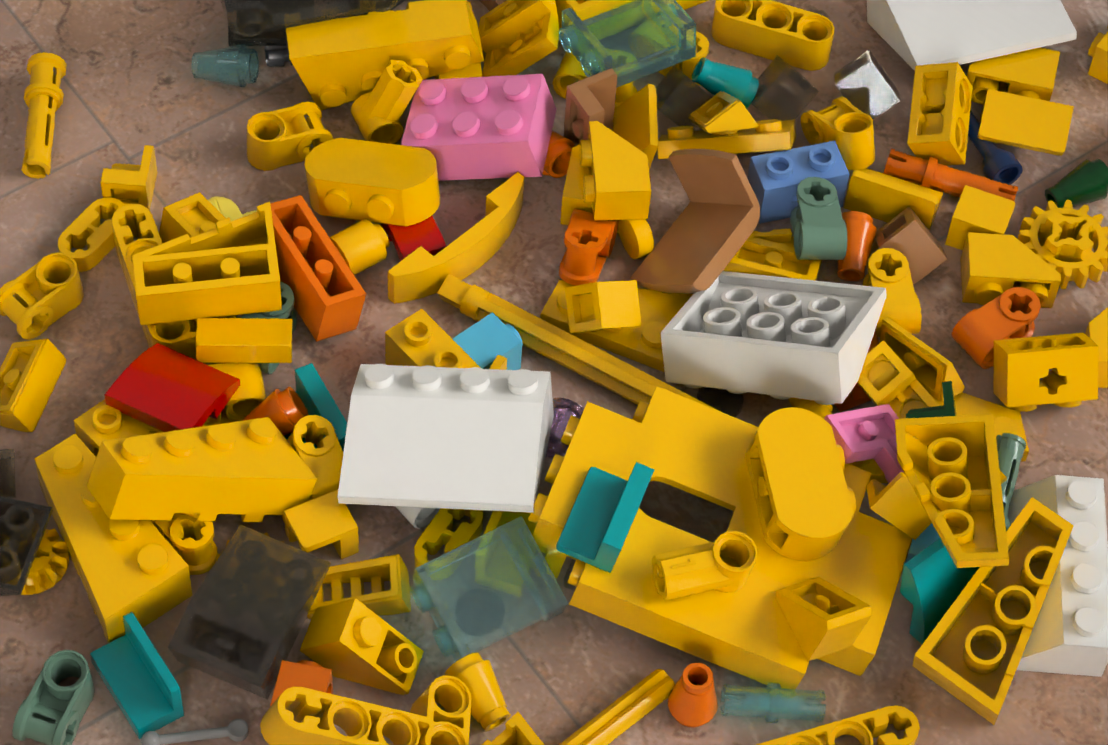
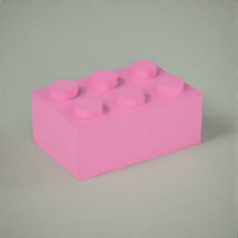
M543 74L422 80L413 96L401 145L429 150L436 159L438 181L510 178L517 172L524 177H542L557 109Z

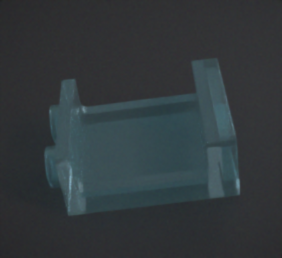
M635 0L583 21L571 8L562 10V28L559 29L560 42L567 53L572 52L581 63V67L587 77L612 68L618 76L617 87L696 57V23L676 0Z
M522 516L417 567L412 577L414 585L409 587L421 613L429 611L437 626V629L432 632L444 657L452 655L455 662L471 653L479 652L542 619L546 622L562 614L568 605L566 597Z

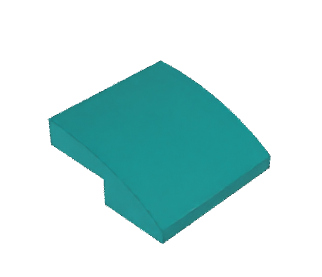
M941 538L903 565L900 593L913 604L909 633L921 644L924 643L979 569V567L957 568Z

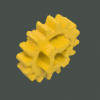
M1052 200L1048 201L1045 211L1035 206L1030 217L1023 218L1017 239L1061 274V289H1066L1069 281H1074L1082 289L1085 287L1088 278L1097 283L1100 281L1103 271L1108 272V226L1101 227L1104 218L1102 214H1097L1093 217L1087 214L1089 206L1086 204L1079 210L1073 209L1071 200H1066L1063 208H1058Z

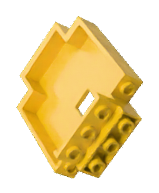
M656 386L649 403L643 400L639 401L632 419L587 401L580 419L572 415L570 416L560 441L569 447L564 457L558 454L554 455L544 480L553 484L548 496L542 493L538 494L534 503V513H530L528 518L529 521L536 523L530 542L539 545L537 551L546 554L539 570L540 572L558 578L566 556L576 560L567 581L568 584L576 587L569 605L792 695L804 677L809 661L777 602L775 591L820 577L871 605L872 616L851 647L817 659L858 676L863 674L876 654L912 540L910 536L897 527L859 512L867 489L866 485L869 483L872 473L851 464H845L843 473L847 488H852L856 499L854 516L830 553L811 561L793 560L777 553L765 542L745 458V453L755 438L757 426L659 386ZM638 462L654 469L650 481L666 483L732 510L733 514L726 532L739 531L747 534L753 539L758 551L756 563L746 583L735 592L724 593L714 589L664 601L663 597L658 594L653 580V567L651 563L653 556L710 543V541L651 518L640 508H638L611 573L558 551L556 545L589 469L596 467L628 481L635 463ZM721 557L727 565L740 567L735 559Z

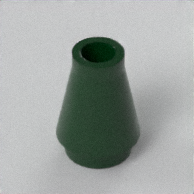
M1100 159L1093 161L1084 160L1054 186L1045 190L1047 202L1052 200L1058 208H1063L1066 200H1071L1073 207L1105 199L1108 193V167Z

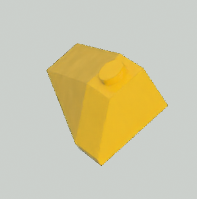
M994 414L895 419L897 461L956 567L1009 566Z

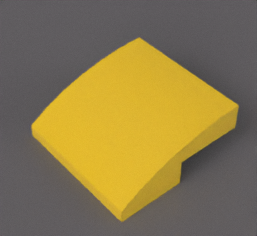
M506 0L480 17L478 30L482 50L486 53L482 77L517 75L558 49L559 23L555 0Z

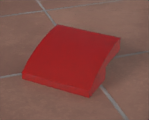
M156 343L138 356L122 372L104 394L106 405L120 410L121 413L163 432L202 427L209 417L217 419L239 388L240 379Z

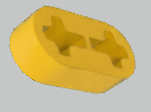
M114 197L100 198L91 203L58 238L59 253H65L73 257L79 272L91 270L115 247L112 220L110 219H112L114 212L125 204ZM100 219H105V221L101 224ZM87 244V250L84 251L82 248ZM74 247L77 249L74 252H71V248Z
M440 508L414 546V566L417 573L430 581H442L454 574L483 531V510ZM464 515L470 517V524L462 522L457 530L452 532L453 518L460 520ZM444 544V559L438 557L434 562L428 561V554L435 555Z

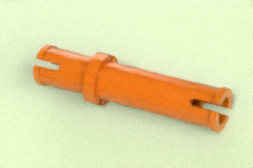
M893 148L890 150L883 172L884 174L959 198L965 185L1012 201L1015 200V195L1018 191V186L1001 183L939 164V159L930 156V159L926 160Z

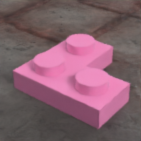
M889 404L825 416L824 419L832 426L836 445H841L843 449L845 464L874 458L885 474L888 483L900 472H904L897 461L895 419L899 418Z

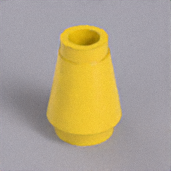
M478 652L459 659L445 671V675L460 679L468 687L472 701L471 715L482 725L485 731L497 728L511 717L506 708L507 705L490 661L483 660Z

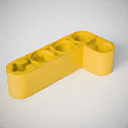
M126 204L114 212L112 228L116 253L139 316L132 255L160 245L162 240L150 210L143 205ZM232 315V316H222V317H213V318H237V317H236V315ZM197 319L142 325L149 348L159 343L196 360Z
M443 675L436 678L416 699L409 713L305 687L293 686L286 689L263 715L260 723L261 733L269 745H389L383 736L389 738L394 745H469L471 693L460 679L454 676ZM436 702L441 704L444 707L445 711L440 709L437 706ZM334 724L341 727L347 736L340 734Z

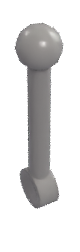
M235 719L227 727L161 735L155 731H148L142 736L141 745H164L229 737L235 742H240L248 736V725L242 719Z

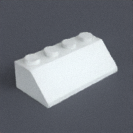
M1054 475L1014 490L1007 518L1010 524H1012L1031 497H1033L1073 525L1070 537L1017 670L1102 677L1108 663V541L1104 479Z

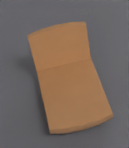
M682 149L673 151L668 158L690 203L630 277L631 280H637V285L668 294H689L707 290L755 230L760 218L758 199L736 154L710 149Z

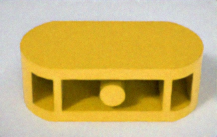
M335 138L317 145L305 158L304 165L310 204L314 211L320 215L354 220L367 219L370 222L410 226L428 219L439 208L440 191L436 159L425 148Z
M795 407L776 410L762 420L755 433V438L745 453L765 542L777 553L787 558L799 561L816 560L824 557L834 549L855 514V494L852 488H847L843 473L845 467L844 452L841 445H836L832 426L821 416L812 411Z

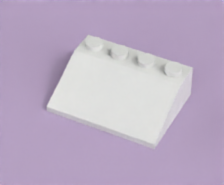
M867 0V23L914 71L915 66L953 62H958L959 65L1072 41L1077 38V31L1061 0Z
M722 271L707 290L695 292L661 331L666 382L684 384L688 388L710 387L726 389L734 394L751 392L767 394L775 399L799 398L814 400L822 405L842 404L859 380L887 296L886 288Z
M360 364L350 400L337 496L338 503L534 513V503L538 494L554 418L551 373L549 371H530L527 369L499 370L478 367L449 368L429 365Z

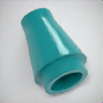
M704 57L696 64L691 78L692 81L700 84L712 95L724 91L739 99L746 109L752 103L759 87V79L752 76L751 70L710 61Z

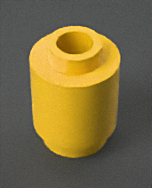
M363 219L329 237L354 275L385 260L387 257L386 248L390 245L388 236L381 225L378 223L372 224L367 219Z

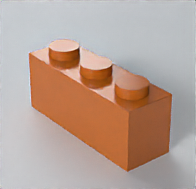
M302 195L270 203L280 282L289 285L292 289L295 299L294 308L316 342L357 329L366 292Z

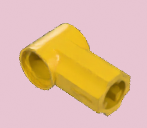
M390 60L372 92L365 93L354 101L351 107V114L365 141L395 144L402 137L403 127L399 119L423 80L416 68L409 66L402 60Z
M727 531L720 534L715 542L656 554L653 556L651 563L657 592L663 597L664 601L714 589L724 593L735 592L746 583L758 556L757 546L747 534L739 531ZM721 557L735 559L740 567L727 565Z

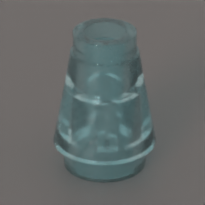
M245 44L195 52L191 63L192 74L194 78H202L244 88L247 83H255L257 81L259 72L258 54L255 49H247Z

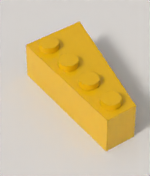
M467 0L408 2L405 10L397 11L384 9V6L367 8V15L341 18L340 12L322 14V21L301 23L300 17L285 19L289 59L312 99L320 107V110L340 106L356 100L365 93L372 92L390 60H402L409 66L416 68L423 80L484 61L478 24Z
M264 417L102 441L87 488L109 519L172 520L174 513H185L196 518L197 521H215L218 514H241L243 522H262L264 515H282L285 523L284 510L309 501L317 478L271 419Z
M76 433L34 458L41 491L61 537L67 544L73 565L83 582L94 613L97 615L103 628L107 643L126 635L123 622L124 615L133 612L142 628H144L193 596L189 565L150 520L108 518L87 488L96 457Z
M1031 497L1006 531L1009 566L979 567L915 653L912 666L993 725L996 723L1073 529L1071 523L1033 497Z

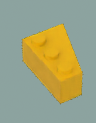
M270 201L256 206L257 212L232 222L229 217L215 223L216 228L190 238L188 234L132 255L140 325L282 310L280 275Z

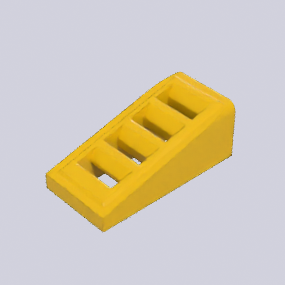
M399 554L304 571L305 604L308 619H312L315 609L318 607L354 598L378 616L411 612L409 573ZM384 581H391V590L384 591ZM364 582H371L372 593L364 595ZM343 583H351V597L344 598ZM323 584H331V601L324 602Z

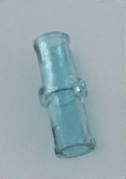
M768 683L767 687L723 684L720 702H724V705H721L720 710L721 715L724 717L728 715L765 718L766 723L777 724L779 719L809 720L822 723L826 704H821V701H825L826 696L824 690L783 689L779 683Z

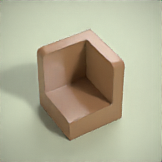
M910 206L877 230L875 238L880 249L893 248L906 256L909 262L913 285L948 259L942 245Z

